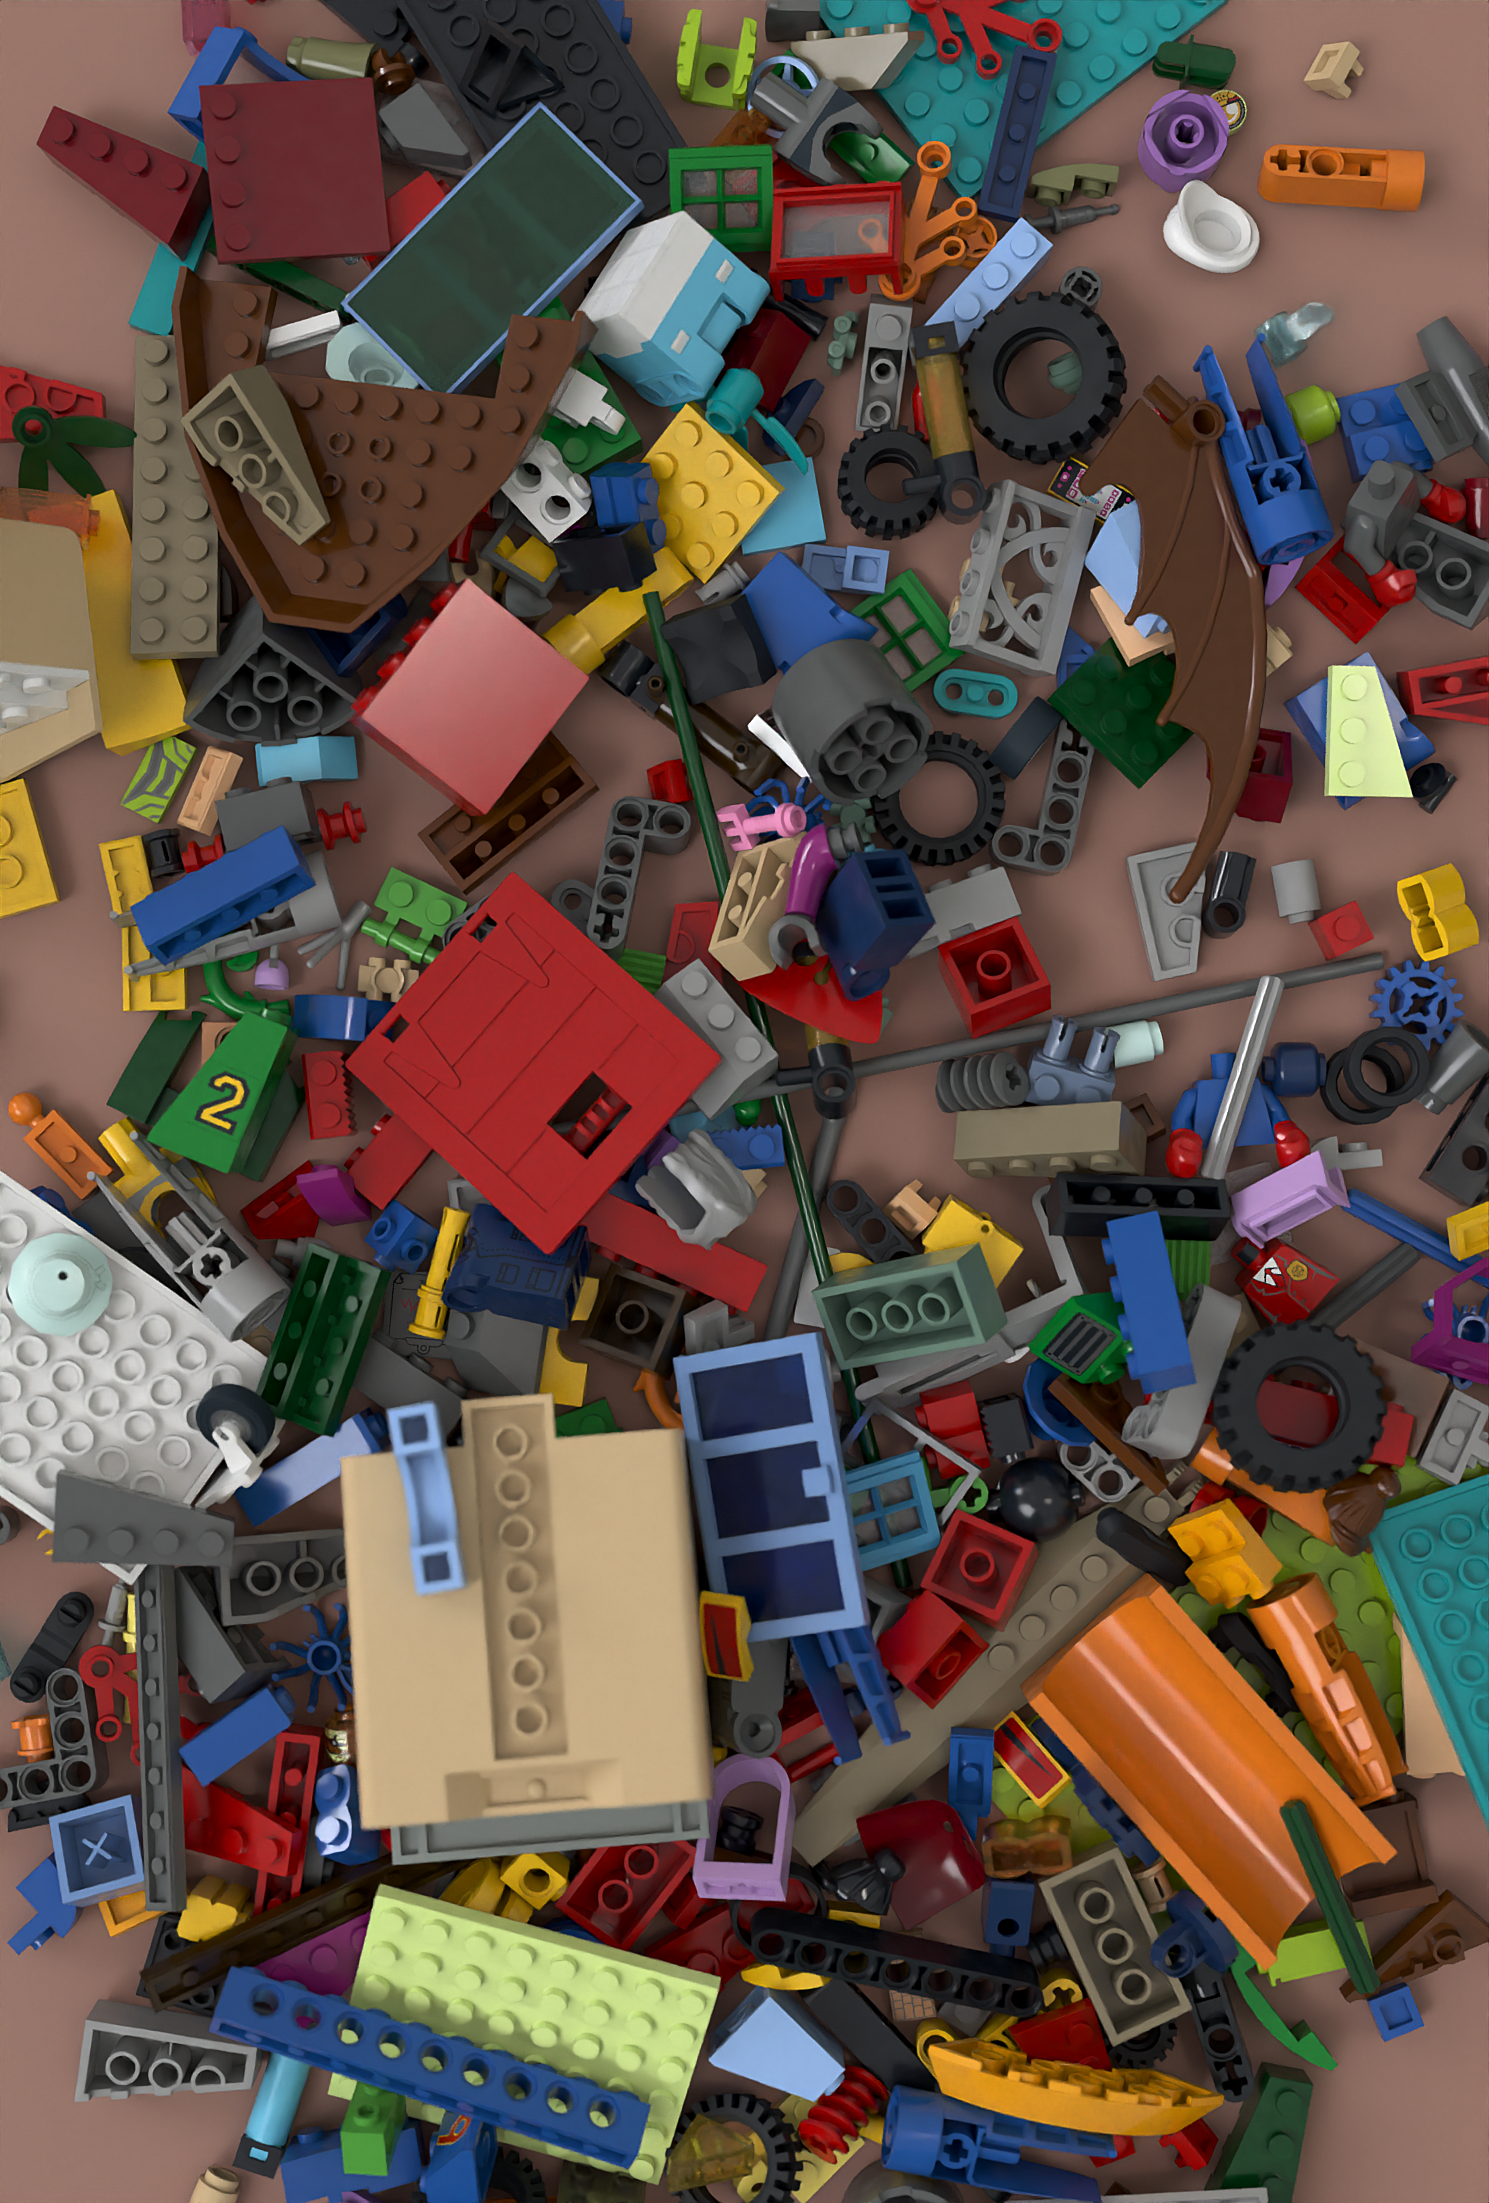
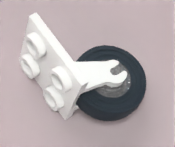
M219 1384L212 1387L203 1396L197 1407L195 1417L200 1432L212 1445L221 1450L224 1457L195 1505L197 1507L206 1509L215 1502L223 1504L241 1485L244 1488L251 1486L263 1471V1468L259 1466L262 1460L268 1457L280 1443L277 1435L286 1420L275 1418L272 1409L261 1396L240 1385Z

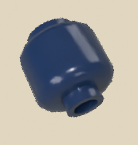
M1277 1042L1273 1046L1270 1056H1263L1261 1066L1262 1081L1270 1082L1271 1090L1279 1097H1311L1315 1094L1318 1087L1325 1085V1054L1319 1053L1317 1047L1310 1042Z

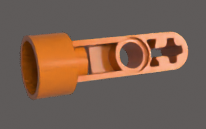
M1277 144L1270 147L1264 154L1257 181V190L1264 199L1271 202L1416 212L1420 204L1424 184L1425 156L1424 152L1420 150H1375Z
M1214 1426L1191 1462L1190 1467L1220 1486L1226 1480L1254 1499L1265 1503L1268 1508L1315 1538L1334 1547L1335 1543L1330 1532L1328 1514L1323 1506V1498L1327 1490L1323 1488L1306 1494L1289 1491L1285 1494L1273 1491V1487L1266 1484L1257 1485L1249 1480V1474L1242 1469L1237 1471L1229 1462L1232 1458L1226 1449H1220L1216 1441L1219 1435L1217 1428Z

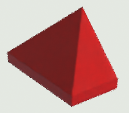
M309 1160L240 1210L252 1234L258 1240L296 1239L299 1237L305 1238V1236L315 1238L320 1216L310 1206L297 1184V1175L312 1173L314 1166Z

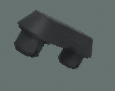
M1107 1507L1099 1512L1095 1532L1097 1538L1102 1543L1114 1549L1124 1560L1145 1573L1155 1574L1178 1587L1190 1583L1191 1580L1185 1572L1193 1561L1179 1546L1169 1540L1162 1539L1148 1527L1118 1511L1115 1507Z
M70 1592L57 1602L34 1642L18 1664L10 1679V1689L19 1701L34 1703L40 1700L46 1694V1683L49 1676L54 1671L65 1666L94 1616V1605L86 1594Z
M1235 1612L1218 1616V1625L1212 1630H1208V1639L1213 1644L1217 1643L1216 1648L1222 1653H1227V1650L1234 1646L1248 1663L1256 1665L1264 1674L1265 1682L1273 1690L1270 1694L1265 1695V1703L1270 1709L1274 1708L1273 1712L1277 1717L1284 1718V1715L1290 1711L1300 1713L1301 1711L1290 1691L1291 1688H1294V1685L1276 1650H1270L1265 1647L1256 1627L1243 1613Z

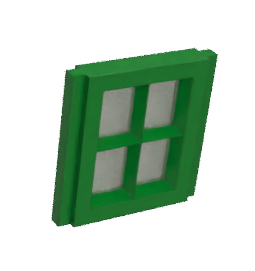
M772 145L668 148L670 215L684 211L730 252L771 251L773 228Z
M910 568L886 584L884 594H872L850 610L851 613L880 629L869 642L883 652L911 693L967 653L966 651L949 647L951 638L949 633L950 622Z

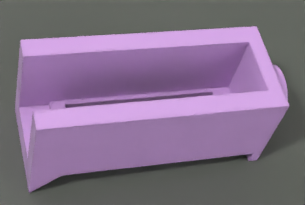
M1318 1150L1232 1195L1231 1200L1234 1214L1231 1216V1220L1235 1230L1241 1237H1248L1262 1249L1264 1248V1241H1268L1333 1208L1337 1204L1350 1207L1342 1172L1337 1166L1327 1171L1324 1155Z

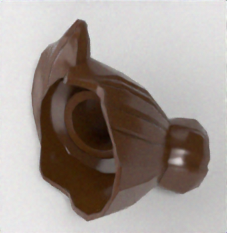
M1378 1465L1370 1474L1357 1471L1345 1480L1329 1487L1324 1495L1323 1506L1328 1514L1333 1541L1341 1552L1351 1558L1360 1555L1363 1551L1368 1554L1373 1552L1368 1537L1382 1520L1387 1500L1399 1496L1401 1492L1398 1476L1387 1465Z

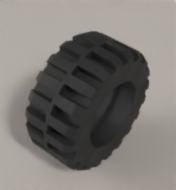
M1040 291L1028 292L1027 299L1018 301L1014 296L1003 301L1005 308L998 313L991 309L983 317L986 324L982 329L978 331L974 328L968 337V341L971 343L969 351H962L959 364L964 370L963 375L958 377L959 390L964 395L965 400L962 404L966 414L972 419L973 426L985 439L998 450L1019 461L1025 459L1033 464L1046 465L1049 460H1055L1058 463L1071 460L1070 455L1078 451L1083 455L1093 448L1091 443L1100 436L1104 439L1111 430L1108 425L1112 418H1118L1123 408L1120 400L1122 394H1126L1127 379L1124 376V369L1127 367L1124 355L1118 345L1119 342L1098 313H1094L1087 304L1079 299L1075 301L1068 299L1066 294L1052 292L1051 296H1043ZM1042 340H1058L1074 350L1080 360L1082 367L1080 388L1072 402L1059 413L1041 419L1024 416L1012 407L1005 393L1004 383L1009 365L1015 356L1028 345Z
M1296 1320L1292 1324H1285L1284 1321L1271 1324L1268 1328L1262 1331L1258 1330L1247 1337L1222 1365L1210 1399L1213 1401V1410L1210 1412L1211 1424L1216 1426L1219 1435L1216 1441L1221 1450L1226 1449L1232 1458L1229 1462L1237 1471L1240 1469L1244 1470L1250 1475L1249 1480L1259 1486L1266 1484L1273 1487V1491L1285 1494L1289 1491L1306 1494L1323 1488L1327 1489L1357 1472V1469L1365 1464L1373 1455L1375 1444L1381 1441L1385 1427L1381 1426L1382 1418L1387 1415V1401H1382L1381 1391L1385 1389L1382 1376H1375L1371 1368L1375 1362L1368 1352L1362 1355L1355 1348L1358 1342L1348 1334L1344 1338L1335 1334V1327L1324 1323L1319 1327L1313 1326L1310 1320ZM1291 1366L1309 1369L1321 1376L1333 1390L1338 1404V1421L1333 1432L1322 1443L1304 1449L1287 1447L1276 1441L1263 1427L1256 1408L1258 1392L1265 1379L1279 1369Z

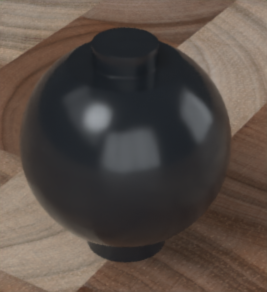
M1028 1457L1012 1464L1002 1474L997 1488L988 1489L986 1508L991 1523L1004 1522L1009 1532L1031 1542H1048L1059 1538L1072 1527L1078 1516V1507H1082L1085 1504L1084 1491L1081 1481H1074L1071 1472L1061 1463L1046 1457Z

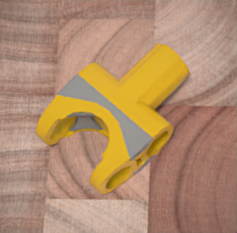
M128 1116L109 1127L98 1139L125 1174L113 1184L166 1241L167 1238L160 1229L162 1225L158 1217V1208L163 1198L176 1190L130 1138V1133L133 1131L142 1133ZM163 1147L159 1149L218 1206V1201L211 1186L194 1160Z

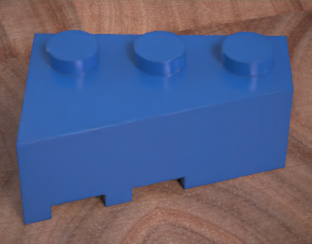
M406 2115L388 2176L344 2173L340 2134L343 2123L337 2129L323 2131L321 2126L308 2127L298 2131L297 2136L292 2137L280 2163L286 2203H306L324 2197L328 2198V2203H339L343 2201V2192L368 2188L371 2194L417 2181L419 2176H421L423 2165H428L420 2119Z

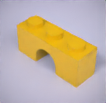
M586 1276L572 1320H588L600 1291L601 1278ZM548 1327L539 1395L552 1393L554 1403L582 1407L585 1399L590 1362L574 1360L566 1356L559 1345L561 1329Z

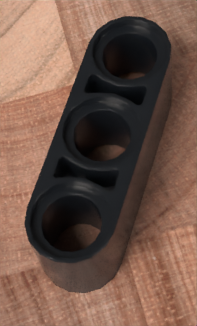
M840 1180L829 1187L825 1196L829 1211L875 1264L888 1262L890 1257L898 1251H905L910 1257L918 1255L917 1251L856 1182ZM843 1186L853 1189L857 1196L856 1205L849 1211H841L833 1203L835 1191ZM869 1219H877L884 1226V1236L877 1243H867L861 1236L862 1225Z

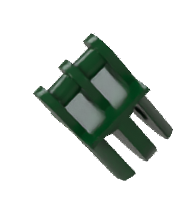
M1191 34L1188 44L1166 41L1158 47L1152 64V71L1157 77L1180 81L1179 90H1182L1183 86L1187 85L1222 90L1227 85L1236 64V57L1231 49L1193 42V34Z

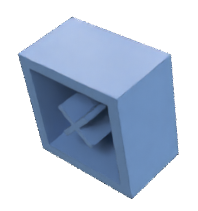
M130 1794L49 1817L63 1904L85 1907L145 1890L141 1797Z

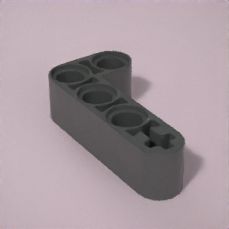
M1064 717L1058 724L1055 732L1035 829L1017 825H1006L1001 827L991 838L989 854L991 859L999 866L1042 876H1053L1060 873L1070 862L1095 747L1082 735L1076 744L1075 751H1067L1072 743L1073 732L1067 730L1071 728L1072 724ZM1061 763L1073 764L1079 773L1078 780L1073 783L1063 781L1057 773L1058 765ZM1062 804L1066 806L1070 813L1069 822L1065 824L1053 822L1049 816L1050 805ZM1004 836L1014 837L1020 845L1019 854L1014 857L1003 855L998 848L999 839ZM1044 845L1056 846L1061 853L1060 864L1055 866L1045 864L1040 857L1041 847Z
M635 796L622 797L612 806L587 925V937L615 962L623 956L626 948L644 852L676 855L683 852L689 844L691 817L683 806ZM632 817L640 823L633 827H627L622 825L620 821L624 818ZM666 825H675L681 831L676 834H667L661 829ZM617 856H626L632 862L625 866H619L611 860ZM617 894L625 900L618 905H611L603 899L608 895ZM605 923L612 925V937H610L608 943L600 942L604 938Z

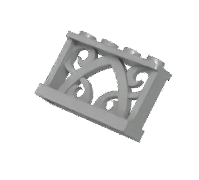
M1010 479L994 482L986 490V500L981 509L983 514L980 526L971 540L970 550L973 553L969 568L964 573L960 582L962 596L958 611L953 615L949 625V633L951 634L949 647L1020 670L1023 674L1035 678L1052 676L1056 674L1097 511L1085 506H1075L1019 485ZM1012 503L1023 505L1028 512L1030 518L1029 532H1026L1025 521L1019 514L1014 515L1016 523L1013 528L1006 525ZM1040 511L1060 518L1059 526L1041 529ZM1040 544H1043L1042 556L1046 555L1048 551L1051 552L1048 567L1042 562ZM1029 548L1032 568L1037 576L1044 581L1041 593L1026 596L1014 608L1004 588L1000 568L1013 556ZM1032 604L1036 605L1038 608L1035 619L1031 618V613H1027L1023 620L1022 616L1027 608ZM984 612L990 617V624L985 629L996 628L1001 623L1005 625L1001 635L991 642L984 640L979 634ZM1014 636L1027 647L1026 655L1003 647Z

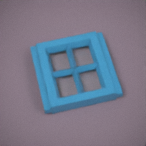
M917 1449L845 1472L862 1572L939 1546L941 1537L923 1464ZM824 1494L822 1499L828 1521H830L826 1494Z

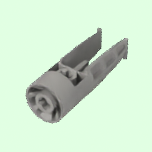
M322 851L304 855L316 885L274 907V912H265L237 927L240 928L252 924L253 930L247 929L216 938L165 966L156 957L126 966L124 972L133 982H139L140 976L175 971L215 962L343 926L339 904ZM131 910L120 915L116 911L109 913V917L118 928L137 925ZM289 919H294L296 926L264 935L261 933L259 923L263 927L274 929L285 925Z
M135 1131L131 1132L130 1138L215 1234L209 1239L185 1212H182L177 1217H173L168 1222L169 1225L165 1230L190 1256L184 1262L106 1176L95 1172H88L87 1178L98 1184L115 1210L141 1243L226 1339L232 1343L244 1338L263 1324L283 1304L291 1291L290 1288L219 1208L151 1142L146 1141L147 1136ZM232 1239L249 1259L241 1263L234 1253L221 1249V1247ZM215 1259L223 1261L219 1265L222 1271L220 1276L212 1274L215 1270L212 1262ZM194 1274L198 1281L211 1286L212 1289L204 1297L185 1275L191 1276Z

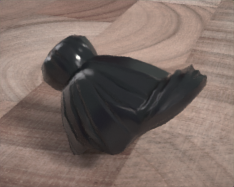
M886 1846L880 1847L874 1858H853L833 1865L823 1859L813 1867L809 1864V1869L822 1889L826 1890L828 1894H834L839 1902L853 1899L863 1908L887 1916L892 1899V1883L904 1876L906 1866L902 1858L893 1849Z

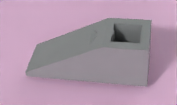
M871 293L855 430L866 431L873 428L874 432L880 431L882 424H890L891 430H897L913 298L905 301H893L882 294Z

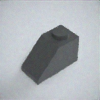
M419 82L377 112L382 126L378 130L381 139L392 153L399 150L406 161L467 170L473 165L468 148Z

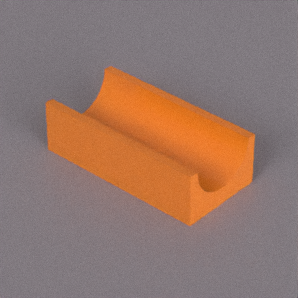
M1145 1573L1019 1685L1033 1709L1222 1921L1264 1971L1278 1960L1277 1949L1289 1926L1316 1897L1279 1810L1284 1805V1802L1298 1799L1304 1802L1337 1880L1362 1865L1372 1862L1385 1864L1397 1854V1851L1169 1593L1149 1573Z

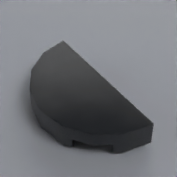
M49 1779L36 1783L42 1792L48 1789ZM85 1793L13 1807L8 1815V1832L50 1824L49 1817L91 1806V1801Z

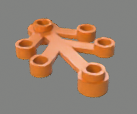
M940 141L925 143L917 153V163L922 177L910 217L908 218L905 215L903 277L908 279V281L903 284V295H894L890 274L879 275L878 278L881 292L885 297L893 301H905L912 298L920 289L921 278L945 264L948 266H958L963 263L966 258V248L964 241L957 236L945 238L941 242L940 248L917 260L916 256L920 246L956 225L963 228L970 227L978 218L975 201L969 197H961L954 201L951 208L928 220L939 180L946 177L952 169L950 150L946 144ZM934 161L943 163L938 168L928 167ZM962 208H969L972 210V212L965 217H961L957 214L958 211ZM874 219L864 221L858 229L862 246L872 250L873 253H888V244L885 241L882 224ZM870 230H876L879 232V234L873 239H867L864 237L865 234ZM950 247L960 248L959 253L954 256L947 255L946 251Z

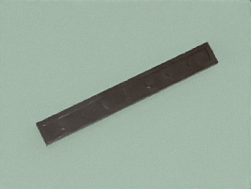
M388 1853L139 1971L154 2011L158 2013L227 1980L231 1966L238 1969L241 1967H254L372 1910L380 1884L411 1892L472 1863L478 1858L446 1860L441 1863L434 1861L393 1865L392 1853Z

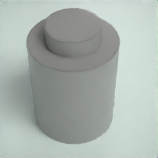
M1313 859L1272 866L1271 873L1279 917H1288L1289 924L1315 920L1314 912L1322 910Z

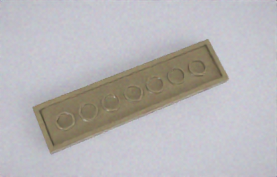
M161 335L136 336L134 431L137 433V437L134 438L130 637V654L134 660L220 657L221 535L187 445L184 427L180 422L183 416L174 335H168V337Z

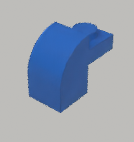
M295 995L293 1026L301 1029L298 1038L363 1042L392 1009L395 1002L335 995ZM393 1026L384 1035L391 1041L393 1036Z
M54 1852L16 1887L38 1913L7 1943L18 1955L29 1945L36 1951L55 1931L63 1938L82 1915L84 1907L62 1903Z

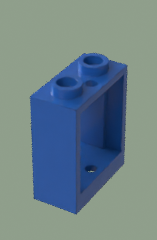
M271 1681L186 1741L178 1751L204 1787L289 1727L296 1717L293 1711L297 1704L284 1685L276 1688Z

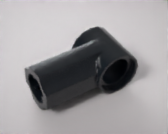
M1219 852L1207 906L1201 916L1202 927L1209 936L1215 939H1225L1243 926L1246 919L1245 906L1256 859L1238 852ZM1216 908L1229 910L1233 917L1231 927H1222L1215 922L1214 910Z

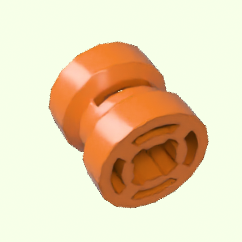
M978 216L977 221L972 226L966 228L957 227L955 236L964 241L966 248V258L959 266L965 270L973 271L996 246V229L986 218ZM952 247L954 256L959 253L960 248Z

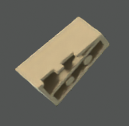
M806 831L800 832L795 837H783L737 853L708 951L738 981L771 973L777 965L768 944V934L772 925L785 914L795 851L802 837L807 833Z

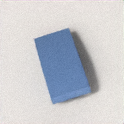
M805 543L802 568L827 592L884 594L890 551L849 545L847 549Z

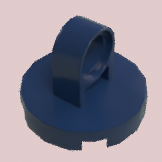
M1182 1889L1166 1902V1910L1173 1925L1158 1936L1151 1947L1150 1958L1152 1964L1156 1969L1172 1978L1185 1976L1202 1961L1213 1970L1222 1973L1237 1961L1235 1958L1239 1956L1236 1944L1225 1925L1219 1918L1213 1923L1201 1911L1207 1905L1191 1891ZM1179 1944L1180 1956L1178 1960L1171 1966H1167L1165 1959L1168 1950L1172 1946Z

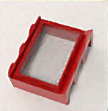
M879 181L870 184H835L821 187L795 186L788 189H773L774 209L771 266L768 274L775 301H784L785 280L804 279L807 293L818 297L824 294V278L847 277L850 291L854 294H863L867 291V275L883 274L891 275L894 295H903L906 207L901 182Z

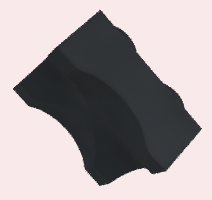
M745 593L674 615L660 626L665 641L671 646L680 662L686 681L687 693L692 705L732 691L763 685L777 673Z

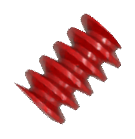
M845 2065V2071L842 2073L844 2079L838 2088L828 2096L823 2093L818 2098V2105L811 2107L809 2110L808 2119L802 2120L797 2128L803 2144L820 2159L834 2165L838 2161L833 2151L843 2155H847L850 2151L848 2143L843 2138L845 2137L852 2141L859 2139L860 2134L853 2124L860 2127H867L870 2120L863 2110L871 2114H877L879 2111V2105L873 2097L882 2101L887 2100L889 2097L887 2088L873 2074L863 2068Z

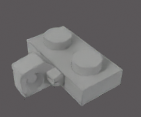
M717 1299L683 1316L686 1356L737 1347L755 1337L754 1323L744 1319L738 1313L728 1317V1306ZM732 1366L692 1373L695 1392L701 1395L719 1386L720 1383H725L732 1379Z
M1455 1388L1448 1390L1414 1466L1451 1486L1458 1485L1465 1468L1472 1470L1475 1468L1476 1463L1489 1469V1444L1486 1443L1489 1434L1483 1431L1489 1416V1406Z

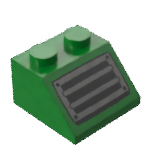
M1112 1291L1071 1296L1028 1344L1031 1353L1082 1384L1094 1382L1110 1384L1117 1381L1125 1374L1124 1369L1128 1366L1126 1354L1134 1352L1132 1340L1123 1341L1117 1315L1126 1314L1124 1302L1115 1303Z

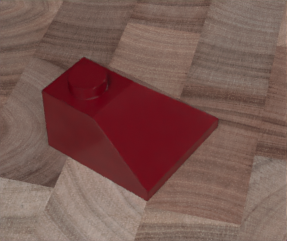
M1260 728L1246 785L1235 813L1238 817L1249 818L1257 822L1281 823L1293 784L1291 733ZM1206 750V777L1211 782L1210 760Z

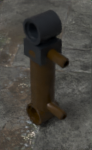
M623 640L597 673L598 676L622 696L629 700L631 699L632 704L653 720L657 719L677 734L660 665L654 663L637 647ZM683 687L700 753L728 773L743 789L757 797V795H754L755 790L768 779L777 780L786 769L787 764L773 751L760 742L751 739L706 703L702 702L692 705L687 689Z

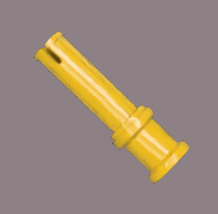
M448 1206L444 1207L442 1223L426 1284H421L417 1291L420 1300L414 1322H410L407 1329L410 1332L430 1338L445 1339L446 1331L443 1330L448 1306L444 1305L441 1298L451 1268L461 1254L464 1232L471 1213Z

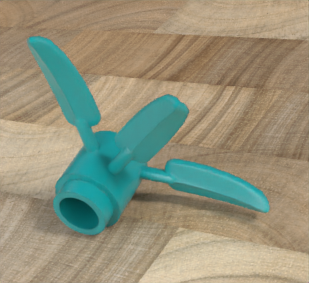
M745 368L729 369L717 388L712 385L705 397L694 400L696 403L707 402L705 418L710 426L723 434L730 435L747 452L748 429L744 425L751 415L782 447L799 470L806 475L809 464L792 435L774 417L766 419L755 409L764 395V390L760 384V379L754 372ZM687 402L670 405V412H680Z

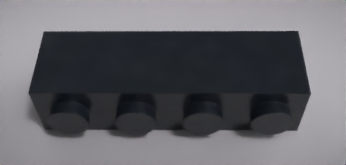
M1057 1173L1045 1197L1049 1236L1109 1238L1107 1221L1158 1210L1165 1240L1216 1241L1230 1219L1225 1179Z

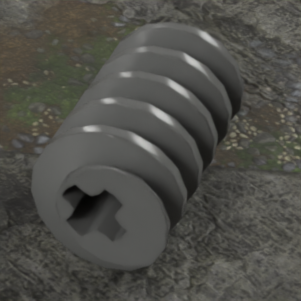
M1005 1051L996 1055L991 1053L983 1057L976 1055L970 1058L962 1057L956 1060L949 1059L943 1061L937 1073L935 1096L937 1104L946 1113L982 1108L990 1109L996 1106H1015L1023 1103L1027 1098L1030 1084L1025 1069L1018 1065L1017 1060L1011 1053Z

